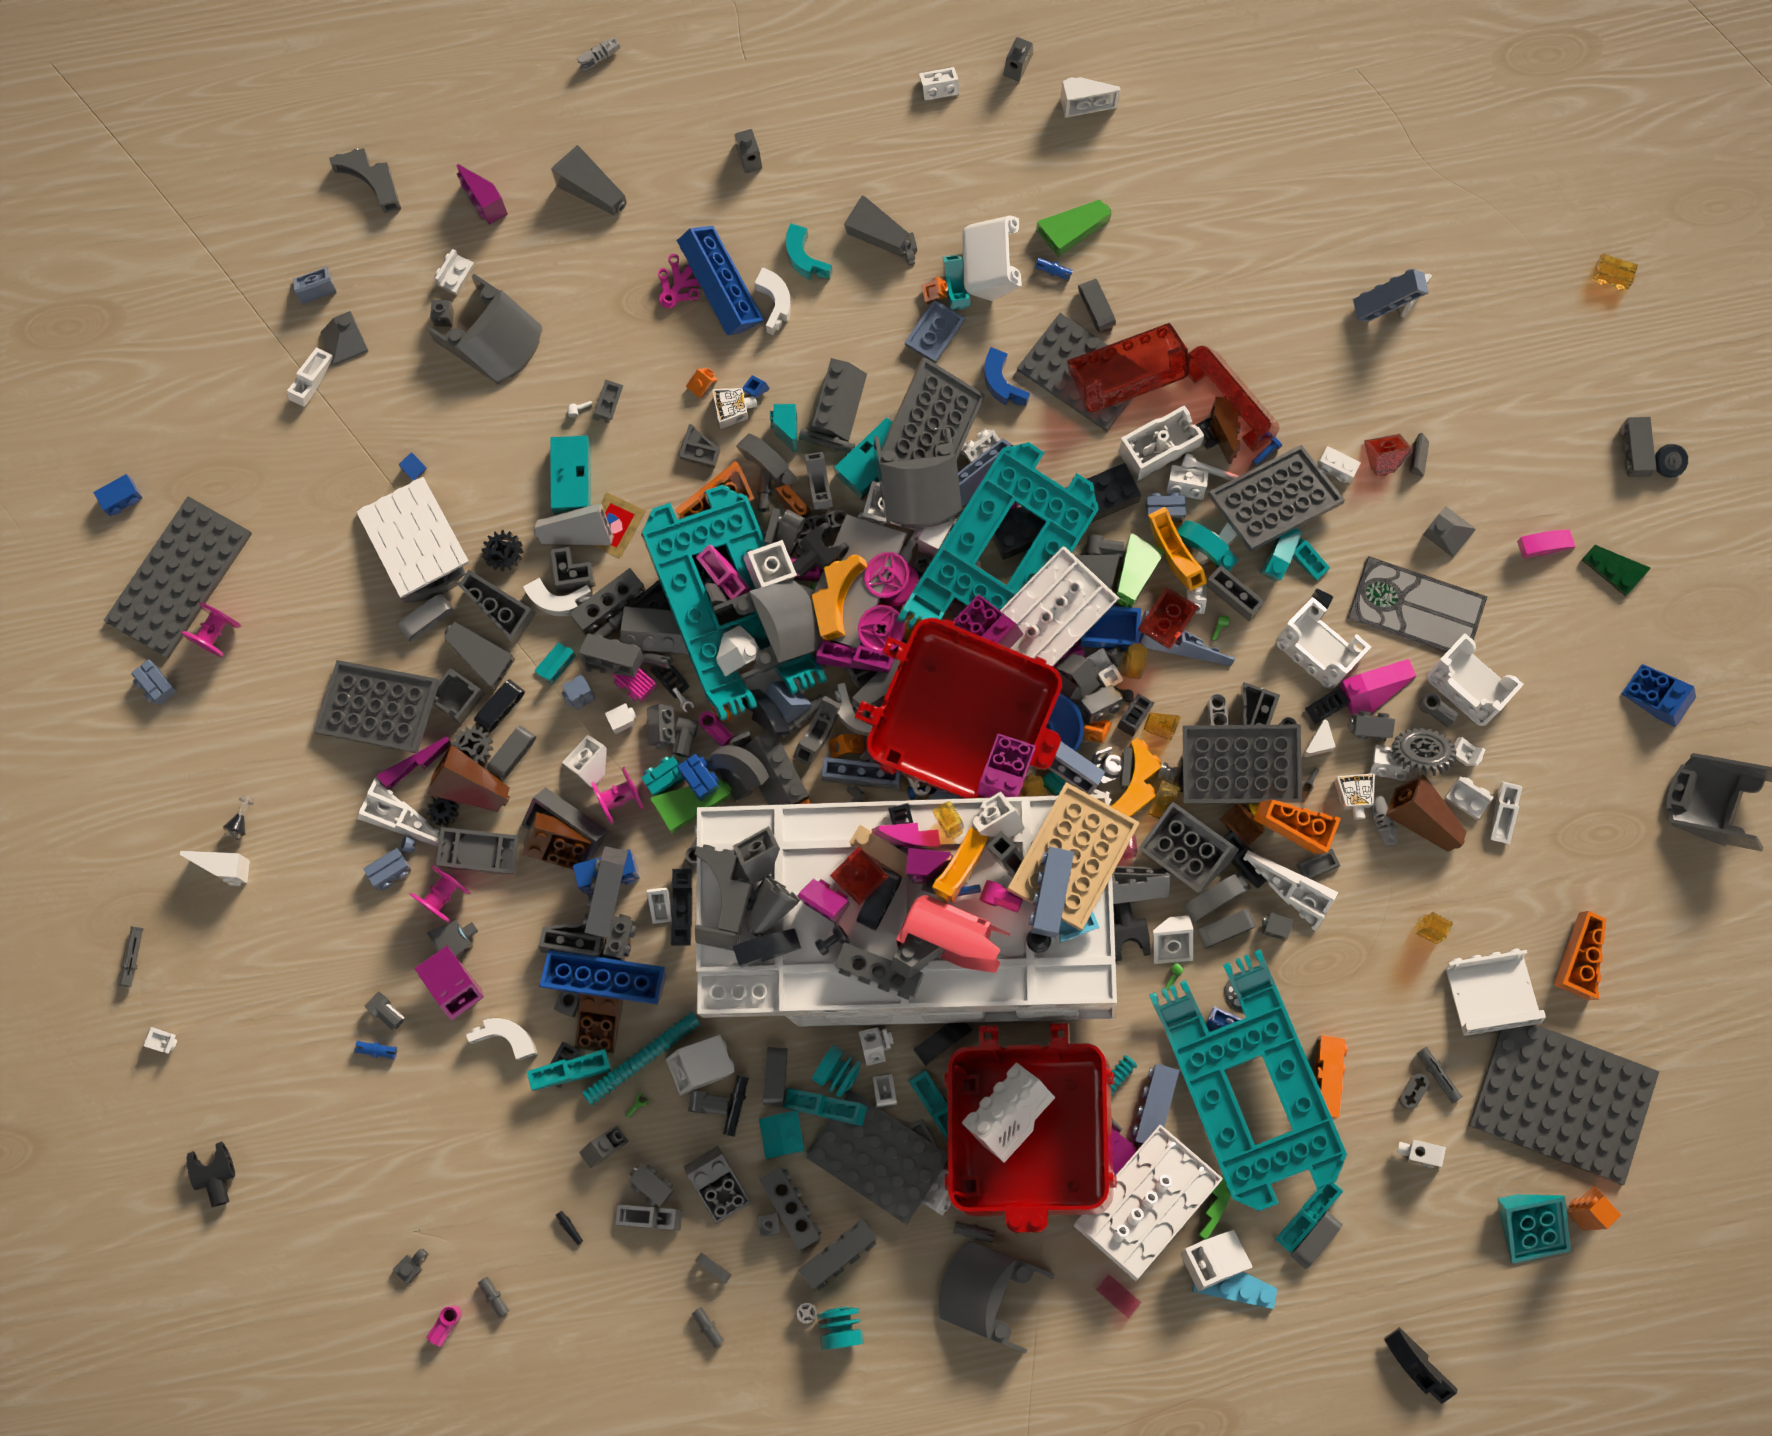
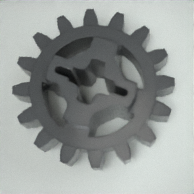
M473 725L472 729L465 726L464 732L459 729L460 735L453 736L456 742H451V745L464 754H469L476 763L479 764L480 761L486 763L484 758H491L488 752L494 750L489 745L493 743V740L489 738L490 734L488 732L484 733L482 727L477 730L476 725ZM473 735H478V736L482 737L483 739H481V738L476 739ZM474 743V744H475V745L473 746L474 749L471 750V749H470L471 744Z

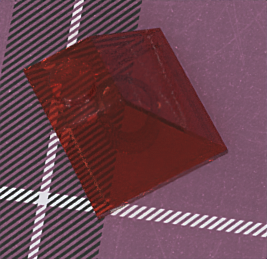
M1401 434L1364 440L1370 468L1376 476H1386L1389 473H1395L1413 452V449Z
M859 846L831 873L830 877L860 905L889 875Z

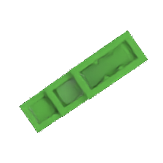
M1223 1175L1222 1181L1211 1193L1215 1199L1203 1213L1209 1218L1208 1222L1197 1234L1203 1240L1208 1238L1219 1222L1231 1196Z

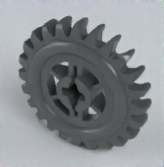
M1413 728L1412 731L1409 729L1405 730V732H1401L1399 736L1395 737V741L1392 743V754H1394L1393 758L1397 759V764L1399 765L1403 762V769L1410 765V773L1414 768H1417V775L1420 774L1421 770H1424L1425 776L1428 775L1429 770L1433 772V776L1436 775L1437 769L1440 774L1443 773L1444 768L1448 771L1456 761L1457 751L1455 745L1451 743L1449 738H1445L1444 734L1439 735L1438 731L1432 732V729L1425 730L1424 728H1420V730Z

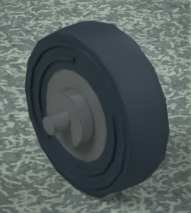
M1666 444L1660 447L1655 454L1656 471L1668 478L1681 475L1688 465L1686 450L1676 444Z

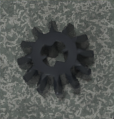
M431 797L433 804L427 803V807L430 810L426 811V814L430 816L429 820L431 822L435 821L437 826H440L442 822L444 826H448V820L454 823L455 820L452 817L459 816V813L455 810L460 808L458 804H455L456 801L439 797L436 800L434 797ZM444 806L447 810L441 813L439 810L441 807L443 809Z

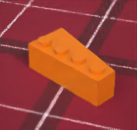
M736 461L678 506L675 510L679 518L682 519L710 509L704 492L720 485L729 487L730 490L747 496L749 501L753 500L754 496L740 465Z
M1268 800L1259 803L1253 820L1316 855L1328 853L1341 818L1328 816L1321 812H1313L1306 808L1294 807V805L1275 800Z
M1590 911L1578 914L1554 986L1588 1001L1599 1000L1600 992H1598V986L1601 982L1600 964L1603 961V955L1601 954L1602 944H1604L1606 918Z
M1321 1035L1317 1041L1313 1074L1334 1120L1340 1117L1343 1090L1342 1077L1345 1073L1344 1057L1347 1055L1348 1046L1345 1045V1039Z
M1594 1185L1580 1199L1575 1198L1568 1205L1570 1208L1567 1210V1214L1583 1231L1608 1229L1621 1216L1620 1212Z

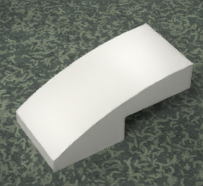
M1103 648L1086 657V659L1090 658L1095 663V669L1099 673L1097 675L1098 679L1105 688L1110 685L1115 686L1123 681L1116 666L1111 663Z

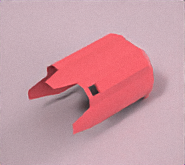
M923 895L912 904L896 942L899 949L910 933L946 949L939 958L962 968L996 973L1001 963L996 959L1000 949L989 941L991 930L1010 936V933L992 926L990 922L928 895Z

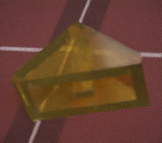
M1150 712L1143 730L1172 740L1181 717L1179 715Z

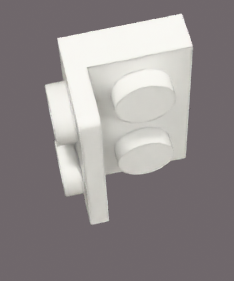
M954 67L919 73L925 101L959 94V82Z
M452 249L450 254L448 253L445 256L441 269L439 268L435 273V281L438 287L458 295L475 264L459 256L456 250Z
M984 429L977 434L975 440L966 442L960 453L965 455L971 463L1000 439L994 430Z
M1327 446L1318 466L1323 473L1331 474L1339 481L1350 484L1361 462Z
M1172 465L1167 493H1179L1180 495H1185V497L1203 500L1209 472Z
M1376 744L1370 774L1407 782L1411 776L1409 772L1410 765L1403 769V762L1398 765L1397 759L1393 758L1394 754H1392L1391 747Z
M1459 777L1444 799L1478 820L1494 797L1490 795L1488 790L1475 786L1469 778Z
M944 1168L922 1201V1204L942 1216L951 1206L948 1190H945L944 1183L945 1174H948V1171Z

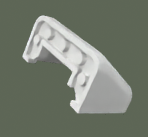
M1005 216L970 224L963 229L964 286L969 294L994 301L1021 287V274L1019 270L1010 266L1008 234L1018 232L1019 218Z
M1464 634L1428 672L1427 680L1473 722L1480 726H1485L1524 684L1512 675H1506L1502 679L1472 654L1476 650L1475 642Z

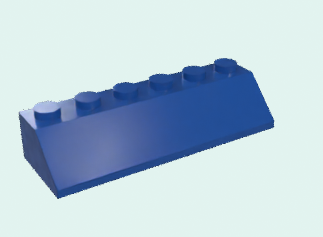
M714 226L690 228L676 240L727 336L740 334L764 321Z
M548 950L539 986L540 988L658 1005L663 994L666 972L665 967Z

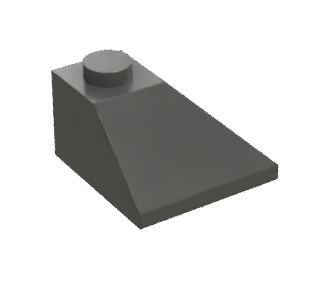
M351 311L334 317L320 332L329 354L333 356L332 362L334 365L368 351Z
M1446 506L1429 525L1423 535L1451 557H1454L1476 528Z
M769 826L733 845L740 864L752 884L762 881L771 874L780 847Z

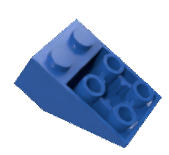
M1641 664L1622 692L1623 696L1655 718L1674 727L1679 724L1696 699L1693 685L1644 664Z

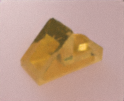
M1162 780L1148 815L1160 819L1172 801L1175 803L1180 787Z

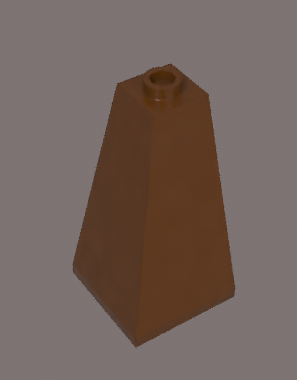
M451 745L434 770L427 794L498 812L501 806L505 807L510 799V796H508L510 787L455 746Z
M1424 774L1395 788L1386 813L1387 817L1447 852L1455 848L1458 849L1464 844L1467 831Z

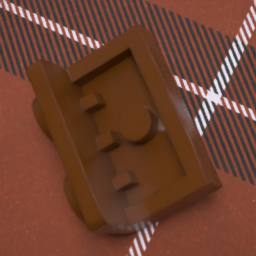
M788 484L775 488L771 493L786 511L790 510L803 518L808 517L812 512Z
M1236 803L1219 820L1229 831H1234L1245 846H1249L1265 831L1264 825L1253 820L1254 817L1250 813L1251 810L1245 803Z

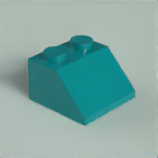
M773 404V411H770L771 429H774L775 435L792 452H797L796 404Z
M797 1110L759 1119L766 1159L805 1152Z

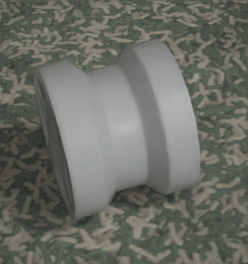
M811 1303L801 1304L796 1311L798 1320L804 1324L813 1322L817 1316L816 1307Z

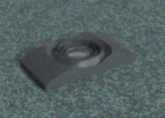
M441 827L436 866L457 870L514 875L519 836Z

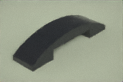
M672 869L671 946H691L693 912L692 869Z

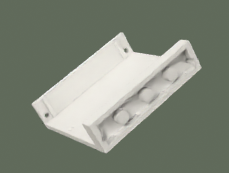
M1513 949L1504 954L1494 952L1485 957L1475 955L1467 960L1456 958L1448 963L1445 969L1463 1036L1541 1024L1546 1016L1544 1010L1539 1011L1524 960L1527 950Z

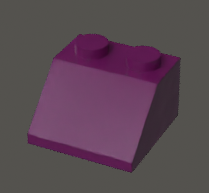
M908 848L906 875L914 884H925V881L930 882L947 868L953 859L952 854L945 851Z
M813 878L799 892L797 897L803 904L831 922L838 923L850 905L849 901L846 900L848 896L839 890L835 893L829 889L830 884L822 879L818 882Z

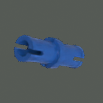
M1040 257L1035 266V269L1050 273V276L1055 275L1067 281L1070 280L1073 272L1072 269L1060 266L1057 262L1052 263Z
M357 1041L355 1045L363 1047V1049L355 1048L356 1054L372 1055V1058L384 1057L395 1060L397 1055L389 1053L397 1052V1047L380 1045L378 1042L372 1044Z

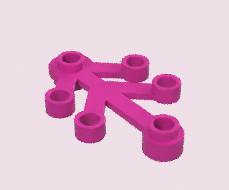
M671 254L668 257V263L671 265L675 283L671 290L668 283L669 271L666 268H661L658 271V278L661 280L663 289L659 302L667 309L675 307L677 302L698 300L700 293L695 288L690 289L689 293H677L682 288L701 286L697 278L687 280L693 272L689 265L680 276L679 256ZM671 258H676L677 261H676V262H671L670 259H671ZM665 272L667 275L662 277L660 273ZM695 292L697 293V296L692 297L691 293ZM669 296L672 300L666 301L665 298Z

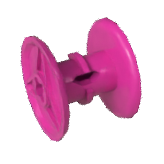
M883 552L876 555L869 561L864 573L866 588L873 595L880 597L884 604L891 605V607L905 605L920 580L918 572L914 567L907 564L901 555L894 552ZM889 557H891L892 568L884 567ZM885 570L891 573L888 580L882 577ZM876 576L879 577L881 582L870 584V581ZM885 583L881 594L874 591L871 587Z
M199 602V607L207 612L209 616L204 623L201 622L200 626L202 627L197 635L182 631L180 634L208 652L223 657V653L213 644L218 636H222L221 631L226 624L237 629L242 626L223 612L203 602Z
M880 604L866 610L858 624V635L862 642L861 645L883 651L888 637L902 641L905 633L904 621L900 623L896 620L900 613L892 607ZM877 625H881V626H882V627H881L882 632H878V631H877V630H878ZM892 644L890 650H893L898 646Z
M625 767L622 768V772L627 781L617 786L611 785L612 788L600 793L596 783L591 782L597 799L611 825H613L614 821L609 810L620 805L623 807L624 803L634 798L642 810L645 809Z
M431 865V869L441 876L434 886H430L431 890L424 900L414 893L409 895L433 914L438 915L449 923V918L440 912L447 901H451L449 898L457 888L467 895L471 894V892L454 878Z

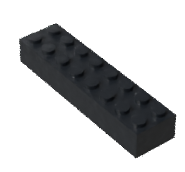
M1126 463L1087 478V480L1093 483L1094 494L1099 508L1091 523L1140 501L1141 493ZM1022 506L1007 512L992 536L1002 559L1005 560L1028 550L1045 524V521Z

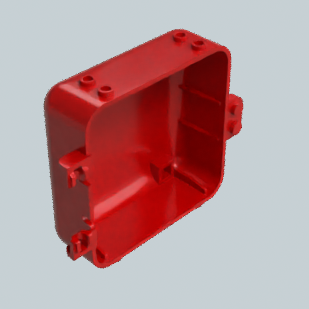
M923 619L914 627L907 644L888 637L882 654L900 662L885 695L883 704L879 708L861 701L855 715L856 719L872 725L867 738V749L870 758L880 765V770L892 775L895 772L959 799L988 798L977 793L981 777L998 733L1035 745L1036 748L1030 765L1041 770L1049 768L1061 743V738L1057 732L1045 728L1062 688V679L1059 672L1053 666L1046 664L1047 661L1043 658L1036 656L1034 659L954 626L955 622L951 620ZM892 644L899 647L897 652L890 650ZM864 710L871 712L869 718L862 716Z
M1068 1023L1050 1024L1051 1038L1050 1044L1047 1046L1012 1045L1008 1046V1048L998 1046L999 1031L997 1025L979 1026L980 1047H964L957 1050L951 1056L948 1063V1071H945L944 1074L945 1087L948 1088V1174H945L944 1183L945 1190H948L950 1201L963 1213L975 1217L1006 1216V1226L1010 1231L1014 1233H1040L1048 1226V1215H1095L1106 1211L1111 1205L1114 1196L1113 1188H1117V1177L1113 1172L1111 1085H1114V1072L1110 1069L1105 1055L1097 1046L1089 1043L1070 1044V1027ZM1058 1031H1064V1037H1058ZM986 1033H991V1039H986ZM1015 1063H1018L1038 1078L1055 1098L1035 1119L1033 1132L1004 1163L985 1148L962 1122L971 1112H976L980 1108L979 1103L984 1097H990L994 1093L993 1087L998 1082H1004L1007 1078V1072Z

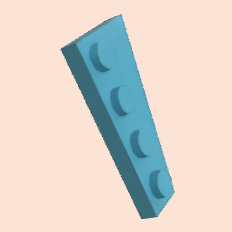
M1241 1272L1198 1292L1194 1283L1193 1292L1274 1309L1277 1288L1245 1272Z

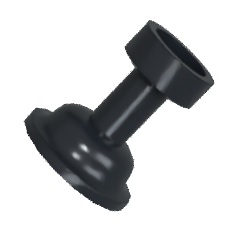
M1211 418L1196 424L1207 441L1204 444L1206 449H1210L1220 443L1217 437H1212L1208 429L1211 426Z
M837 922L834 923L835 926L832 929L833 935L824 941L822 939L815 941L817 949L823 956L829 953V947L837 941L840 943H851L848 935Z
M1030 931L1026 938L1027 946L1033 952H1045L1051 945V937L1031 933Z

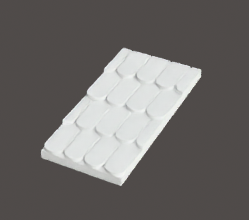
M424 477L416 479L410 484L356 511L400 598L469 563Z
M1062 547L1000 610L1013 620L1024 634L1010 649L1034 659L1036 656L1043 658L1047 661L1046 664L1054 666L1120 598L1066 547Z
M1159 1125L1116 1175L1117 1188H1113L1114 1196L1109 1208L1100 1214L1081 1215L1073 1226L1123 1271L1129 1274L1132 1279L1137 1281L1223 1178L1162 1125Z

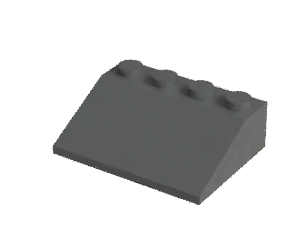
M1173 801L1138 848L1199 894L1229 865L1239 851L1237 847Z

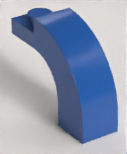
M990 347L984 368V379L989 392L997 401L1004 405H1007L1008 401L1012 400L1016 405L1027 406L1030 393L1010 385L1002 375L1008 354Z

